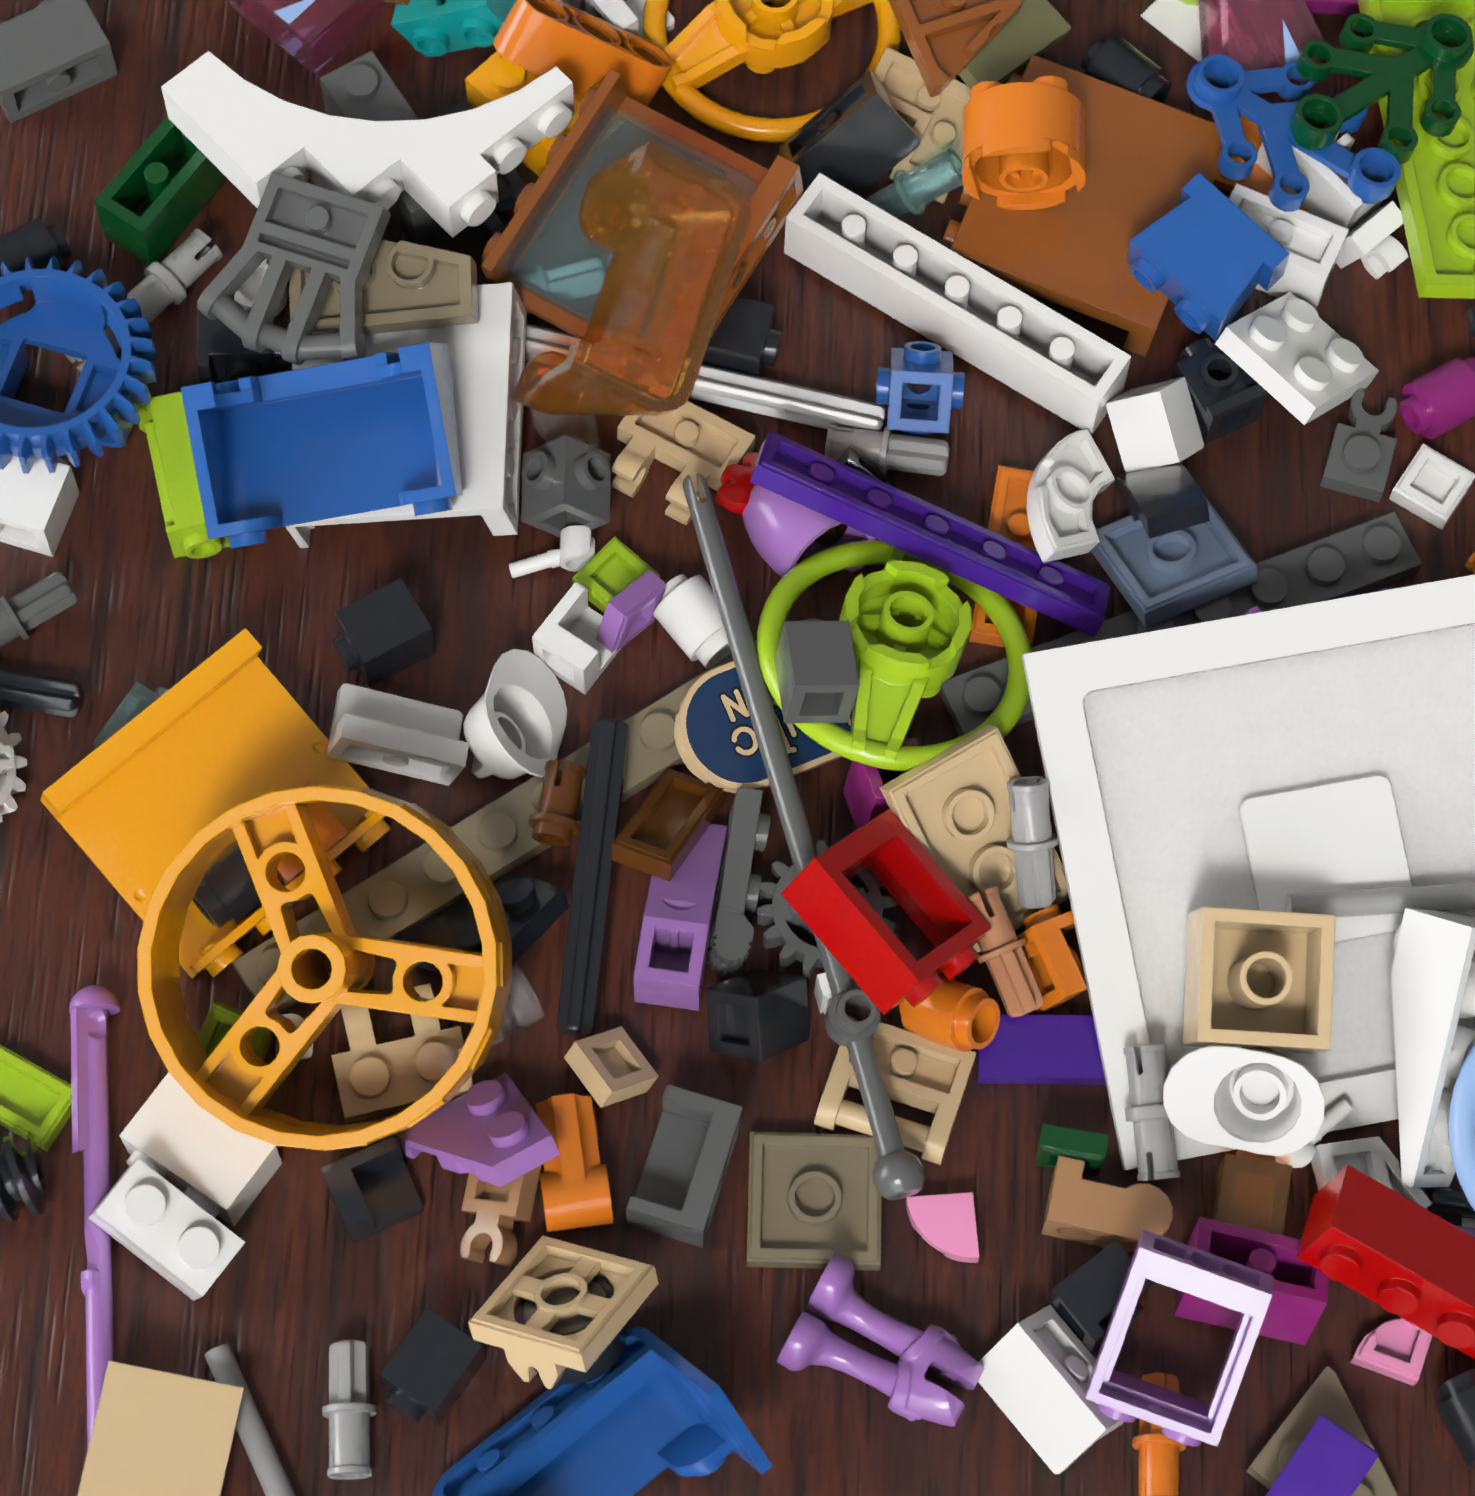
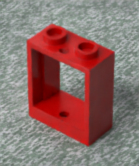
M890 809L816 856L781 892V895L883 1015L904 1000H907L913 1008L918 1006L944 983L939 977L941 973L949 981L960 975L980 957L973 946L992 929ZM867 867L936 948L917 961L848 879Z

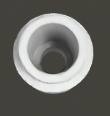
M680 574L666 583L662 600L656 607L653 616L691 661L699 660L706 669H710L729 657L731 650L714 592L703 576L696 575L688 579L684 574Z

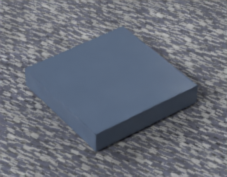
M1208 500L1209 522L1154 538H1149L1141 521H1133L1131 515L1096 529L1100 542L1091 552L1145 628L1258 581L1257 565Z

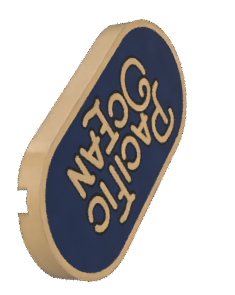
M734 661L708 671L690 685L680 703L679 712L676 713L674 724L675 743L687 768L706 784L710 782L716 787L724 788L722 791L736 793L740 787L761 790L769 787L770 783ZM770 693L794 776L842 757L818 744L803 733L794 723H784L782 710ZM852 711L848 723L835 724L850 732Z

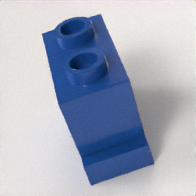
M1198 172L1181 189L1179 206L1130 239L1127 262L1130 264L1129 270L1132 276L1141 286L1152 293L1159 290L1176 305L1174 307L1176 315L1189 329L1199 334L1204 330L1217 342L1226 326L1230 324L1257 284L1268 291L1284 275L1290 253Z

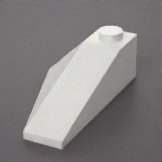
M1405 908L1402 923L1394 937L1395 956L1391 969L1402 1184L1412 1188L1449 1187L1456 1172L1449 1142L1450 1103L1459 1070L1475 1043V918L1445 911Z

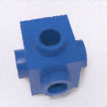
M924 341L906 343L904 348H891L890 368L878 367L875 399V404L887 405V430H900L911 435L949 433L951 409L962 410L964 394V372H954L952 351H941L942 348L938 344ZM912 384H926V385L921 386V387H918V386H914V385H912Z

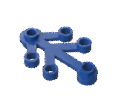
M1213 54L1205 57L1190 70L1186 81L1187 92L1196 105L1212 112L1222 145L1217 159V168L1226 178L1231 180L1247 178L1251 174L1258 157L1255 146L1245 140L1239 117L1240 114L1258 126L1274 177L1268 196L1270 202L1277 209L1285 212L1298 210L1303 205L1310 188L1308 179L1299 172L1291 145L1345 177L1350 190L1357 197L1361 198L1363 203L1374 204L1387 199L1392 194L1399 180L1401 167L1398 160L1390 152L1381 148L1370 147L1361 150L1355 155L1335 142L1320 150L1312 151L1304 149L1296 143L1290 129V121L1298 102L1303 97L1310 95L1315 82L1306 80L1299 74L1296 68L1297 61L1288 62L1280 68L1244 71L1239 62L1232 57ZM1288 79H1296L1303 85L1293 84ZM1277 92L1282 99L1288 102L1271 104L1256 94ZM1367 109L1344 122L1339 133L1351 134L1359 130L1367 114ZM1230 156H1238L1242 158L1245 162H1236L1232 160ZM1281 187H1289L1297 194H1289Z

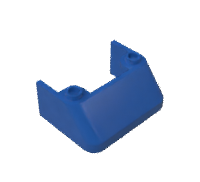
M634 1327L624 1330L626 1347L619 1361L609 1370L588 1381L572 1384L556 1383L552 1389H547L447 1470L435 1484L432 1496H633L667 1467L682 1477H702L716 1471L732 1451L762 1475L773 1465L718 1384L650 1330L644 1327Z

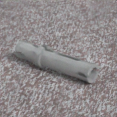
M195 228L191 235L161 263L152 262L144 270L146 277L127 294V299L136 298L141 308L142 318H146L147 322L151 323L171 303L179 305L187 297L185 290L223 257L217 245H213L211 248L206 246L212 239L203 231ZM107 326L104 329L105 335L110 340L117 354L122 348L119 347L111 328ZM66 355L71 363H74L76 360L81 362L76 367L81 373L86 360L83 361V359Z

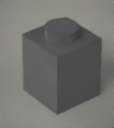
M816 618L802 621H785L774 659L784 723H848L860 685L849 621H823Z

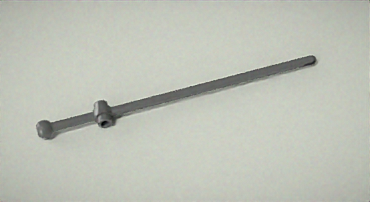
M697 473V486L702 502H699L691 477L687 475L683 481L684 494L792 862L798 876L818 856L769 689L762 675L758 652L707 480L703 475ZM814 934L833 998L824 1016L825 1029L835 1043L848 1049L879 1155V1159L875 1162L872 1171L873 1184L879 1194L888 1200H898L912 1196L922 1190L925 1181L924 1167L917 1156L904 1149L872 1041V1036L877 1030L881 1019L880 1010L863 990L857 989L853 978ZM847 1015L854 1017L857 1021L851 1020Z

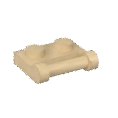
M849 1017L851 1020L857 1021L854 1017ZM879 1022L878 1028L872 1036V1041L890 1100L935 1114L931 1127L895 1116L904 1147L923 1152V1160L941 1165L974 1065L976 1052H961L929 1041L916 1033ZM840 1045L817 1109L814 1125L834 1130L835 1125H839L873 1136L864 1105L844 1099L848 1086L859 1089L848 1049Z

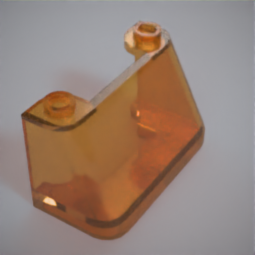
M651 141L646 142L590 178L579 208L578 219L580 228L590 242L613 254L587 332L584 340L580 339L571 344L567 355L550 351L541 353L528 361L521 373L513 400L549 415L658 416L668 414L685 404L692 394L749 224L750 208L742 190L731 181Z

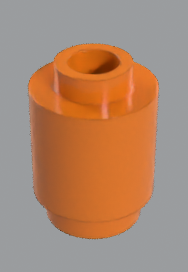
M942 976L939 977L944 983L915 1008L907 1000L900 1003L899 1009L905 1030L916 1033L939 1045L961 1052H968L972 1049L980 1050L987 1047L994 1039L1000 1023L999 1006L994 999L989 998L986 991L955 980L949 981L948 978Z

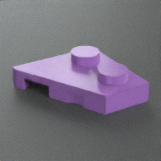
M506 1072L492 1080H485L475 1084L464 1095L443 1105L420 1123L395 1133V1137L406 1157L415 1159L422 1151L437 1156L443 1169L459 1174L472 1173L477 1176L478 1180L499 1187L560 1155L551 1133Z

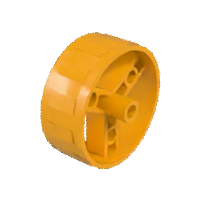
M319 783L317 785L275 789L237 804L198 831L167 866L147 906L137 949L138 994L152 1042L171 1076L198 1106L235 1131L273 1145L314 1150L324 1149V1151L369 1145L372 1142L409 1129L455 1098L454 1096L478 1067L483 1065L503 1026L502 1023L512 984V940L500 895L481 860L450 829L451 827L415 803L406 802L372 788ZM327 802L355 804L393 818L426 840L453 870L472 905L482 943V953L358 934L355 931L306 805ZM237 840L281 955L276 972L208 1057L189 1023L180 988L179 944L188 907L205 873L226 848ZM288 853L297 855L305 867L304 881L295 890H288L284 887L277 875L278 863ZM314 895L331 931L300 937L292 905L296 901L306 900ZM325 954L331 961V977L325 970ZM375 955L392 958L396 961L397 966L393 975L392 992L360 990L367 985L374 974ZM426 961L434 964L442 975L443 985L440 993L434 999L422 997L413 987L412 974L420 962ZM286 993L297 1001L310 1004L321 1002L298 1028L290 1019L279 1014L277 1011V1006ZM344 1004L474 1024L456 1062L433 1089L407 1109L381 1120L334 1125L301 1121L264 1107ZM259 1027H266L272 1030L278 1037L280 1044L279 1053L272 1063L259 1059L253 1051L252 1037Z

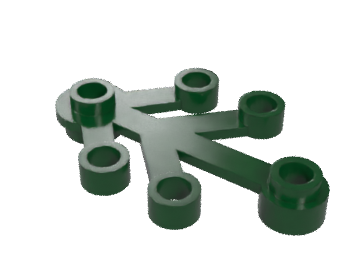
M1357 13L1346 19L1339 35V42L1344 49L1334 48L1322 40H1311L1303 46L1296 62V68L1299 74L1306 80L1321 82L1326 80L1331 72L1364 77L1366 79L1334 99L1322 94H1310L1298 102L1290 121V129L1294 140L1302 148L1315 151L1331 145L1335 141L1344 122L1388 95L1387 126L1379 138L1377 148L1390 152L1398 160L1399 164L1406 163L1410 160L1418 144L1417 133L1412 128L1414 78L1430 69L1431 98L1428 99L1420 115V125L1425 132L1435 137H1445L1453 132L1461 116L1460 106L1455 101L1456 70L1467 65L1474 51L1472 30L1462 18L1448 13L1437 14L1430 20L1425 21L1419 28L1375 21L1369 15ZM1353 31L1360 32L1366 37H1359ZM1375 44L1409 51L1399 58L1369 53ZM1310 58H1317L1324 64L1314 63ZM1434 113H1440L1447 119H1440ZM1390 140H1397L1405 147L1396 146Z

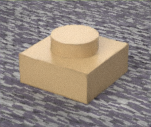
M622 1026L575 1041L564 1056V1059L600 1108L648 1092L658 1078V1074Z

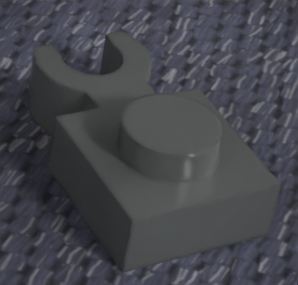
M1357 389L1352 396L1347 410V420L1350 426L1340 423L1336 425L1320 487L1380 503L1397 442L1396 438L1382 434L1388 431L1397 412V401L1395 398L1389 397L1382 414L1370 415L1362 407L1365 390Z

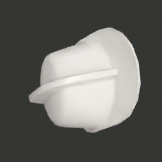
M512 649L500 655L493 666L485 693L469 710L463 723L464 735L469 743V748L474 754L472 773L477 778H485L493 774L503 779H514L526 773L543 777L545 776V763L549 760H557L567 721V706L564 692L555 674L546 663L529 651Z
M1229 1045L1205 1046L1187 1053L1172 1066L1163 1085V1105L1171 1123L1186 1137L1209 1145L1238 1149L1261 1155L1281 1156L1300 1150L1315 1138L1324 1120L1325 1098L1317 1079L1303 1065L1272 1049H1246Z

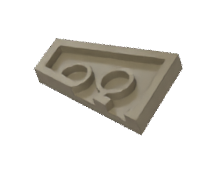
M381 240L369 271L372 275L371 279L362 289V329L364 335L478 323L477 265L470 255L401 240L398 243ZM293 268L289 278L290 321L309 275V272ZM332 281L312 334L340 332V282Z

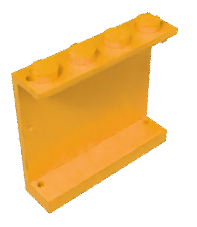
M246 628L42 793L40 801L143 922L147 906L167 866L198 831L229 809L235 807V805L275 789L302 787L307 782L309 785L322 783L369 788L348 762L326 757L329 740L259 659L258 655L262 646ZM325 803L349 832L346 837L325 853L334 877L343 870L335 859L353 844L363 853L392 829L384 820L387 816L355 804ZM305 871L285 887L288 890L298 888L304 881ZM191 901L179 944V964L192 979L204 969L213 978L243 953L237 946V941L254 927L263 936L271 930L262 904L236 925L229 921L218 930Z

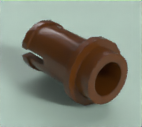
M549 760L545 763V776L537 813L529 816L528 825L533 828L532 838L537 842L550 846L565 847L570 845L571 836H576L579 833L580 825L575 821L582 782L586 776V769L576 763L565 761L564 770L562 771L559 770V760Z

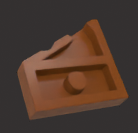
M888 0L930 97L938 96L1019 13L1023 4L1022 0Z

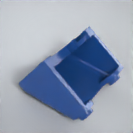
M427 342L399 347L398 353L381 352L369 357L259 377L250 376L217 384L215 382H207L180 387L208 539L228 537L230 549L268 542L266 533L268 529L413 504L415 516L453 510L450 497L462 495L453 376L448 344Z

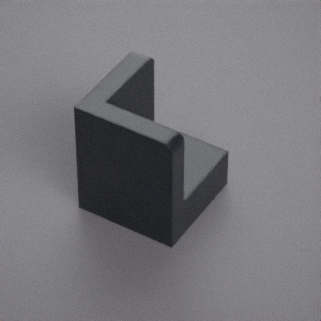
M754 969L706 988L710 1052L762 1061L809 1039L806 977Z
M390 1137L321 1167L327 1188L352 1244L423 1212V1203L405 1165L396 1137Z

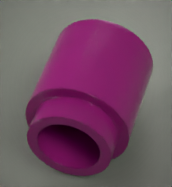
M1469 357L1465 360L1452 359L1403 387L1399 411L1405 425L1413 433H1420L1428 439H1435L1475 417V358Z

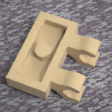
M648 381L617 427V439L627 444V446L622 450L612 466V472L617 475L612 481L611 487L633 498L642 486L653 460L656 459L681 472L666 495V500L671 503L665 510V515L687 525L692 517L683 490L685 477L687 475L691 477L697 500L701 502L696 479L697 473L705 477L709 487L718 491L720 486L723 485L720 478L726 466L732 464L741 465L745 454L753 451L756 436Z
M431 983L414 987L415 991L422 997L434 999ZM344 1004L341 1010L350 1051L334 1054L331 1057L346 1124L403 1111L428 1094L456 1062L464 1046L461 1027L457 1026L441 1030L438 1018L410 1014L415 1036L377 1045L369 1008ZM472 1076L455 1094L453 1099L464 1095L474 1086Z

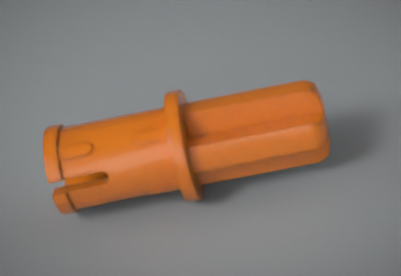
M1157 1372L1143 1375L1141 1380L1180 1394V1381L1175 1375ZM1139 1419V1435L1132 1439V1447L1139 1450L1138 1496H1179L1180 1452L1186 1449V1445L1164 1435L1161 1431V1426Z

